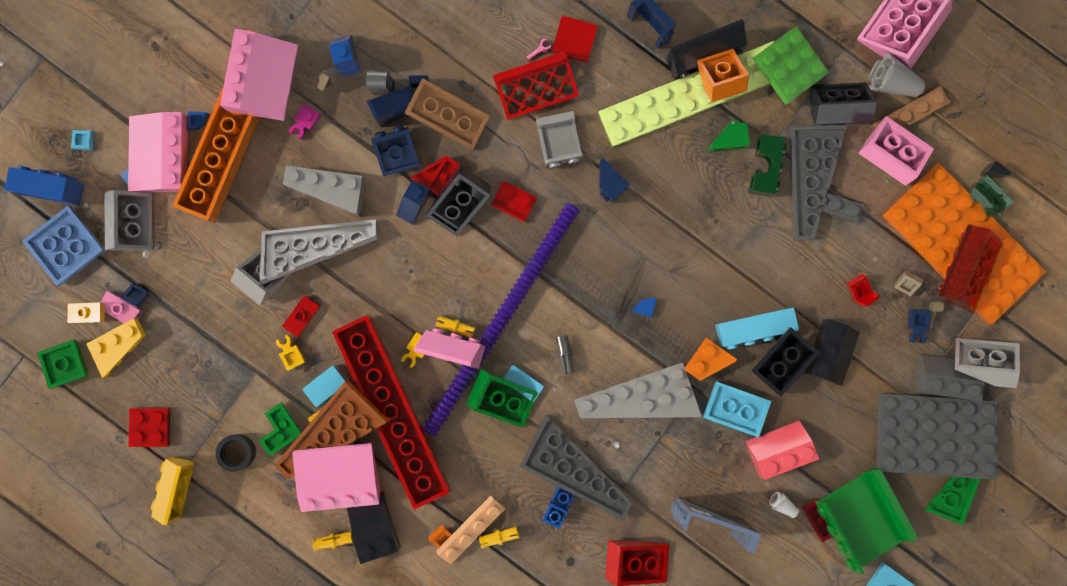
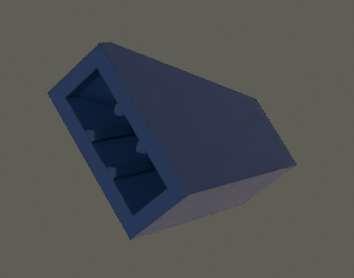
M411 86L366 102L378 124L383 127L406 115L405 111L415 91H413Z

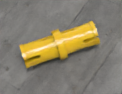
M441 315L438 316L437 320L444 322V324L436 321V327L449 330L453 334L457 333L473 338L474 334L467 332V330L475 333L476 327L462 324L457 319L454 321Z
M517 526L502 531L498 529L494 533L479 536V542L482 544L481 548L496 544L500 546L503 545V542L519 539Z
M352 531L340 534L331 533L326 537L314 538L312 543L313 549L318 551L326 548L336 549L337 546L353 544L354 541Z

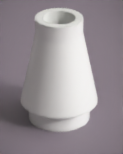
M775 492L771 496L769 504L773 510L786 514L791 518H795L798 515L799 508L784 493Z

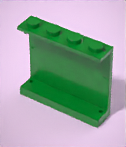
M870 468L815 502L819 515L827 523L828 532L834 536L838 550L844 555L847 567L853 572L864 574L862 567L903 541L914 542L918 539L881 469Z

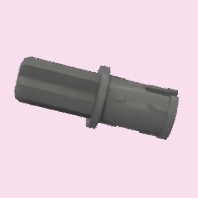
M567 335L556 337L559 353L557 356L560 357L563 373H573L572 352H570Z

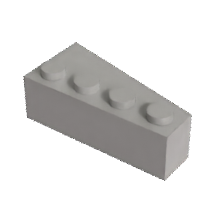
M286 165L283 185L361 217L366 179L363 176Z

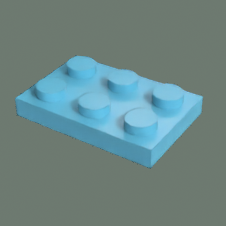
M715 381L703 418L759 438L771 401Z

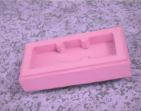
M107 291L101 300L105 305V313L122 323L138 318L142 312L141 309L134 308L110 291Z

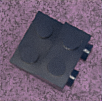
M403 125L392 128L393 132L390 133L380 131L375 133V137L371 139L383 177L420 166L408 127L404 128Z

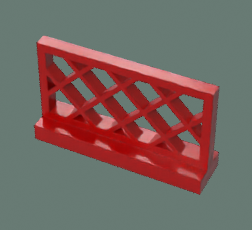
M566 51L493 75L507 120L579 96ZM566 65L568 71L564 79L554 74L557 67ZM541 72L551 75L546 85L536 80ZM568 75H569V77H570V81H571V82H569V81L566 80L567 77H568ZM553 76L563 81L558 91L548 86ZM523 78L533 81L528 91L518 86ZM535 82L545 87L540 97L530 92ZM565 82L573 87L574 94L566 96L560 93ZM510 84L515 87L510 97L503 94L502 85ZM517 88L527 93L522 103L512 98ZM546 89L557 93L553 101L548 102L542 99ZM529 94L539 99L535 107L530 108L524 105ZM512 100L521 106L517 113L510 115L508 105Z

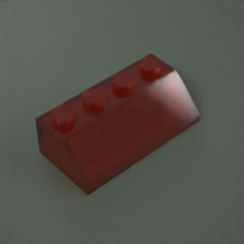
M967 225L966 230L962 232L959 247L954 251V259L946 270L945 280L939 287L938 296L945 302L971 313H974L1003 245V242L991 229Z

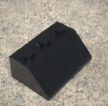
M866 82L817 84L809 88L811 116L816 125L873 122L877 101Z
M831 319L822 320L814 344V348L820 354L807 367L805 374L842 386L860 332Z
M789 327L751 371L774 393L782 397L820 352L793 328Z

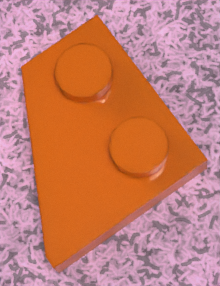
M705 338L684 370L701 381L736 362L737 359L708 338Z

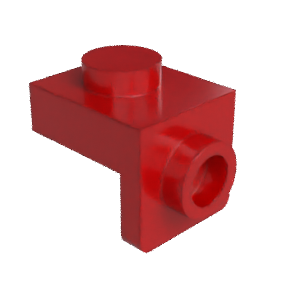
M864 274L846 283L854 302L864 308L872 305L880 298L872 290L868 278Z

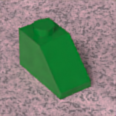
M740 120L731 121L709 146L708 152L746 149L750 145L748 124L741 123Z

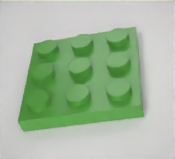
M797 26L752 58L785 105L829 73Z

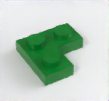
M283 402L264 413L275 429L259 440L269 456H272L297 439L302 433Z

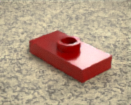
M304 295L281 327L299 338L321 306Z

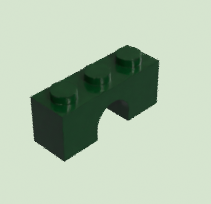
M764 134L758 138L755 157L765 159L768 163V170L765 173L755 172L752 174L749 187L750 194L772 197L778 193L780 188L778 176L783 170L781 159L786 152L785 138Z

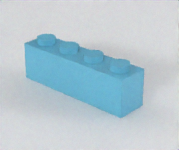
M794 308L715 324L720 347H726V350L738 348L737 344L745 343V346L756 344L757 339L763 338L764 341L774 340L775 335H783L789 327L795 331L799 330Z

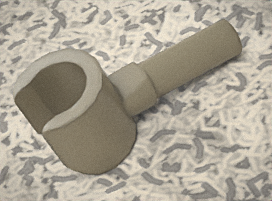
M936 301L929 304V310L931 311L930 328L933 326L936 312H943V302Z

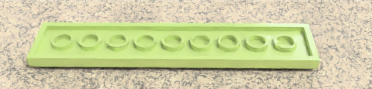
M772 41L738 56L749 74L746 92L711 102L703 88L700 72H695L688 77L675 80L599 111L598 114L612 148L769 85V81L752 58L774 42Z

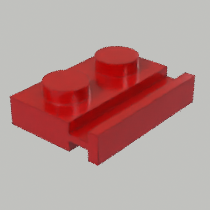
M503 181L491 206L525 223L537 197Z

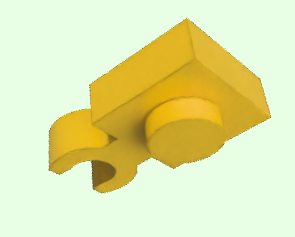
M418 332L415 333L406 347L410 350L409 354H405L401 359L402 362H405L408 357L411 358L412 363L409 366L411 368L416 365L417 356L420 358L424 357V354L414 351L415 346L422 337Z
M285 335L287 343L282 344L281 340L277 339L276 344L279 348L283 349L279 356L286 370L290 371L306 363L298 345L292 347L291 336Z

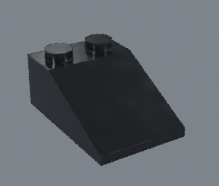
M460 164L444 185L426 213V216L455 236H458L491 196V185Z
M384 492L380 493V501L377 505L347 507L354 546L360 564L399 551L401 545Z

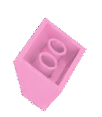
M886 116L868 137L859 154L906 186L919 176L934 148Z
M432 329V332L426 330L415 346V352L477 369L480 367L485 346L480 344V340L469 338L468 341L462 340L460 335L451 333L450 336L443 335L444 331Z

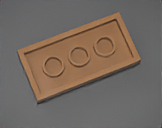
M423 78L405 111L406 115L471 150L474 149L490 117L488 114Z

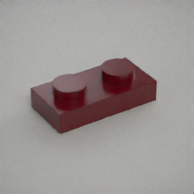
M815 498L800 508L817 537L823 543L831 538L832 535L827 530L825 519L817 511L818 507L815 502L819 499Z

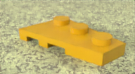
M133 318L87 343L102 378L108 377L112 369L123 361L124 356L131 352L146 336L138 318Z

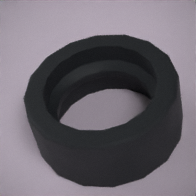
M233 434L223 438L216 448L218 464L224 470L230 472H237L249 467L256 455V447L253 441L243 434ZM238 441L245 445L247 456L242 463L233 464L227 460L225 449L229 443Z

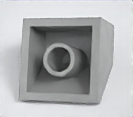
M261 249L235 268L230 281L258 305L269 299L290 275L288 274L261 284L259 281Z

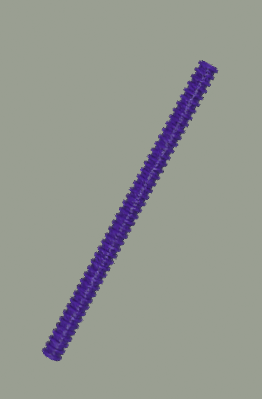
M566 203L565 209L562 208V213L558 214L559 218L555 219L556 223L552 224V229L549 228V234L546 233V238L542 239L543 243L539 244L540 248L536 249V254L533 253L534 257L530 258L529 264H526L527 268L523 269L524 272L520 274V279L517 278V283L513 284L514 288L510 289L511 293H508L507 299L503 300L505 301L504 304L501 303V308L497 309L498 313L494 314L495 318L491 319V324L487 325L488 329H485V333L481 334L482 338L478 339L480 344L485 346L480 365H483L482 361L486 360L485 356L490 354L489 350L493 349L492 346L496 344V339L499 340L498 336L503 334L502 330L506 329L505 325L509 324L508 321L512 319V314L515 315V310L519 309L518 305L522 304L521 300L525 299V294L529 293L528 289H531V285L535 284L534 280L538 279L537 275L542 273L541 269L545 268L544 264H547V260L551 259L550 255L554 254L553 250L558 248L557 244H560V240L564 238L563 235L567 234L566 230L570 229L569 225L574 223L573 219H576V215L580 213L579 209L572 204ZM461 365L462 369L458 370L459 374L455 375V380L452 379V385L449 384V389L445 390L446 394L442 395L443 399L438 401L439 405L435 406L436 409L432 411L433 414L429 415L430 419L426 420V425L422 426L425 432L432 436L438 435L437 431H440V427L444 426L443 422L447 421L446 417L451 415L450 411L454 410L453 406L457 405V400L460 401V395L463 396V391L467 390L466 386L470 385L469 381L474 379L473 375H476V370L479 369Z

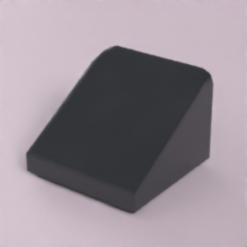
M995 161L988 164L980 173V176L1001 179L1009 176L1011 172Z

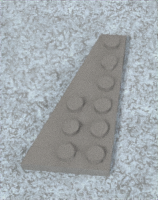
M376 219L262 231L259 281L261 284L270 282L377 240Z
M683 362L574 399L580 418L702 417L687 373L684 370Z

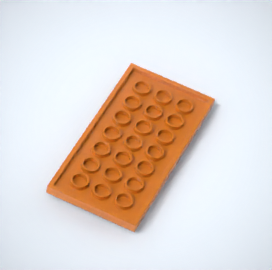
M939 162L934 164L882 215L989 325L994 324L1046 273Z

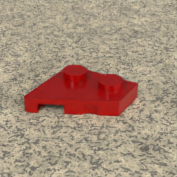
M445 155L436 163L430 164L425 167L426 169L412 175L411 179L429 188L431 192L438 196L460 164Z

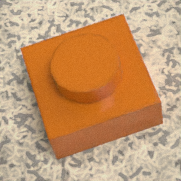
M442 524L428 536V539L439 549L453 533Z

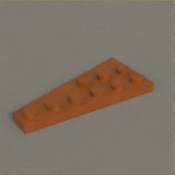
M345 381L275 466L289 479L295 475L293 451L346 446L389 422V420L349 381Z

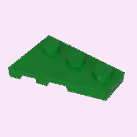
M950 477L923 510L963 526L980 479Z

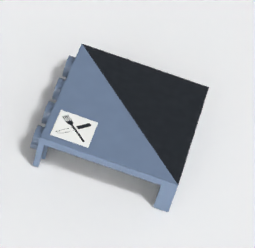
M678 497L676 502L673 501L670 512L684 531H687L692 515L731 528L730 535L746 551L755 554L761 533L744 519Z

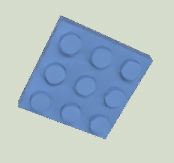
M68 205L22 241L56 286L63 285L106 251L74 209Z

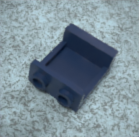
M634 0L630 3L627 18L632 22L641 15L659 34L655 46L657 48L661 45L666 46L672 40L671 37L675 33L676 23L654 0Z

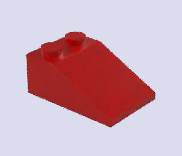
M609 540L605 580L616 586L667 583L670 544L634 540Z

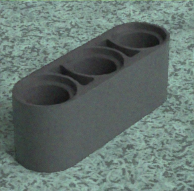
M367 71L366 86L373 95L382 96L394 92L395 82L388 72Z

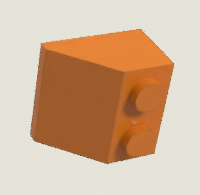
M734 49L697 60L703 88L711 102L747 91L749 74Z

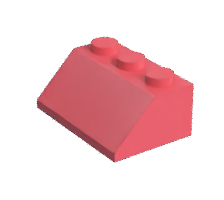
M799 420L764 433L759 438L754 437L745 441L757 473L764 480L819 459L811 438Z

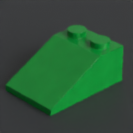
M481 369L466 404L475 412L523 428L538 393L500 375ZM515 389L533 395L531 401Z

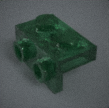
M986 174L974 183L969 191L971 199L975 203H979L983 207L984 212L995 220L1002 217L1004 210L1014 202V199L989 174Z

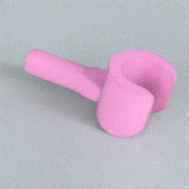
M547 39L541 40L539 47L527 56L528 60H531L541 52H549L551 45L549 47L543 46Z

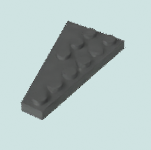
M848 125L789 127L793 241L815 239L821 211L825 205L826 194L832 181L837 157Z
M545 415L520 467L624 520L632 502Z

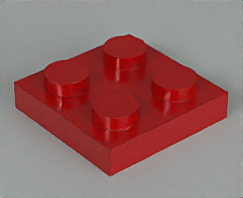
M129 408L128 447L170 446V408Z

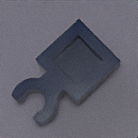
M909 310L907 329H913V333L909 336L910 342L915 343L916 336H919L920 343H926L924 330L930 329L931 311Z

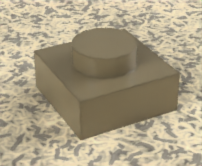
M332 67L327 71H322L319 75L320 81L317 88L325 91L332 87L337 79L339 70Z
M905 270L894 283V288L912 296L922 285L923 279Z

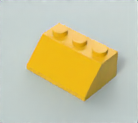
M170 457L163 461L160 472H162L161 479L156 485V499L153 500L151 510L153 511L151 517L161 524L167 526L181 519L195 462L176 457Z

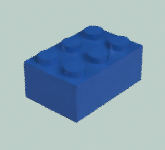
M18 165L17 168L9 167L4 190L23 196L80 206L84 184L77 182L78 178L58 172L54 174L50 173V171L42 169L33 170L29 167Z

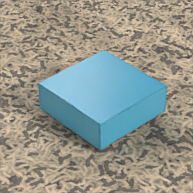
M72 130L71 149L93 151L94 132Z

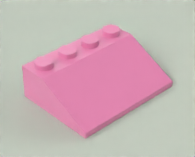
M884 0L857 40L883 58H885L884 54L893 55L909 69H912L951 12L952 0Z
M235 29L220 106L230 112L285 121L299 46L256 32Z
M160 112L129 116L128 191H179L188 170V117L182 112Z
M372 443L293 451L296 491L301 512L379 504L381 486Z

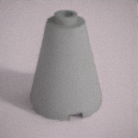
M884 54L885 58L882 61L878 59L870 72L868 80H871V85L868 86L874 92L917 97L925 90L924 79L890 54Z

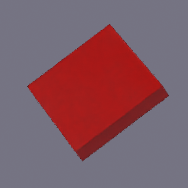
M562 15L551 53L557 54L566 51L568 58L588 63L598 25Z

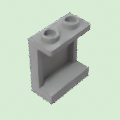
M574 111L536 119L545 167L557 168L561 166V163L566 162L569 164L579 163L580 159L583 158V153L581 152L576 130Z

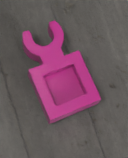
M304 103L294 118L298 123L291 126L289 132L294 134L296 130H300L297 138L302 140L305 136V129L307 128L311 131L322 115Z

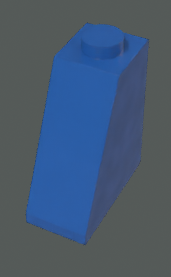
M352 35L333 39L329 47L333 63L341 75L347 76L361 72Z

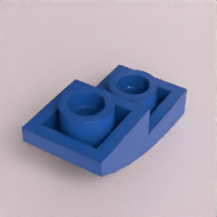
M557 486L542 521L560 529L575 495Z

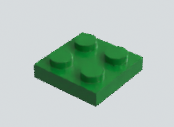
M71 340L37 352L48 389H53L89 376L77 340Z

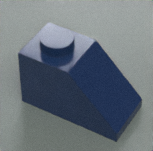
M602 158L599 162V191L601 192L599 195L606 202L610 201L613 203L630 184Z
M412 180L403 195L396 216L413 225L432 193L430 189Z

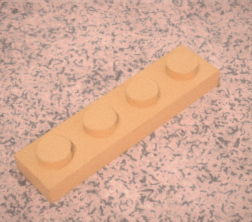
M490 496L436 551L438 556L452 564L505 510L504 506Z

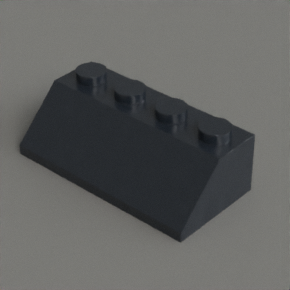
M743 19L671 47L666 61L673 78L677 79L680 77V79L690 76L691 72L696 70L699 72L697 64L699 59L730 49H734L737 56L742 55L747 47Z

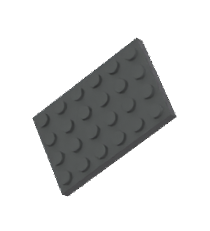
M878 394L876 468L881 469L882 472L997 480L998 401Z

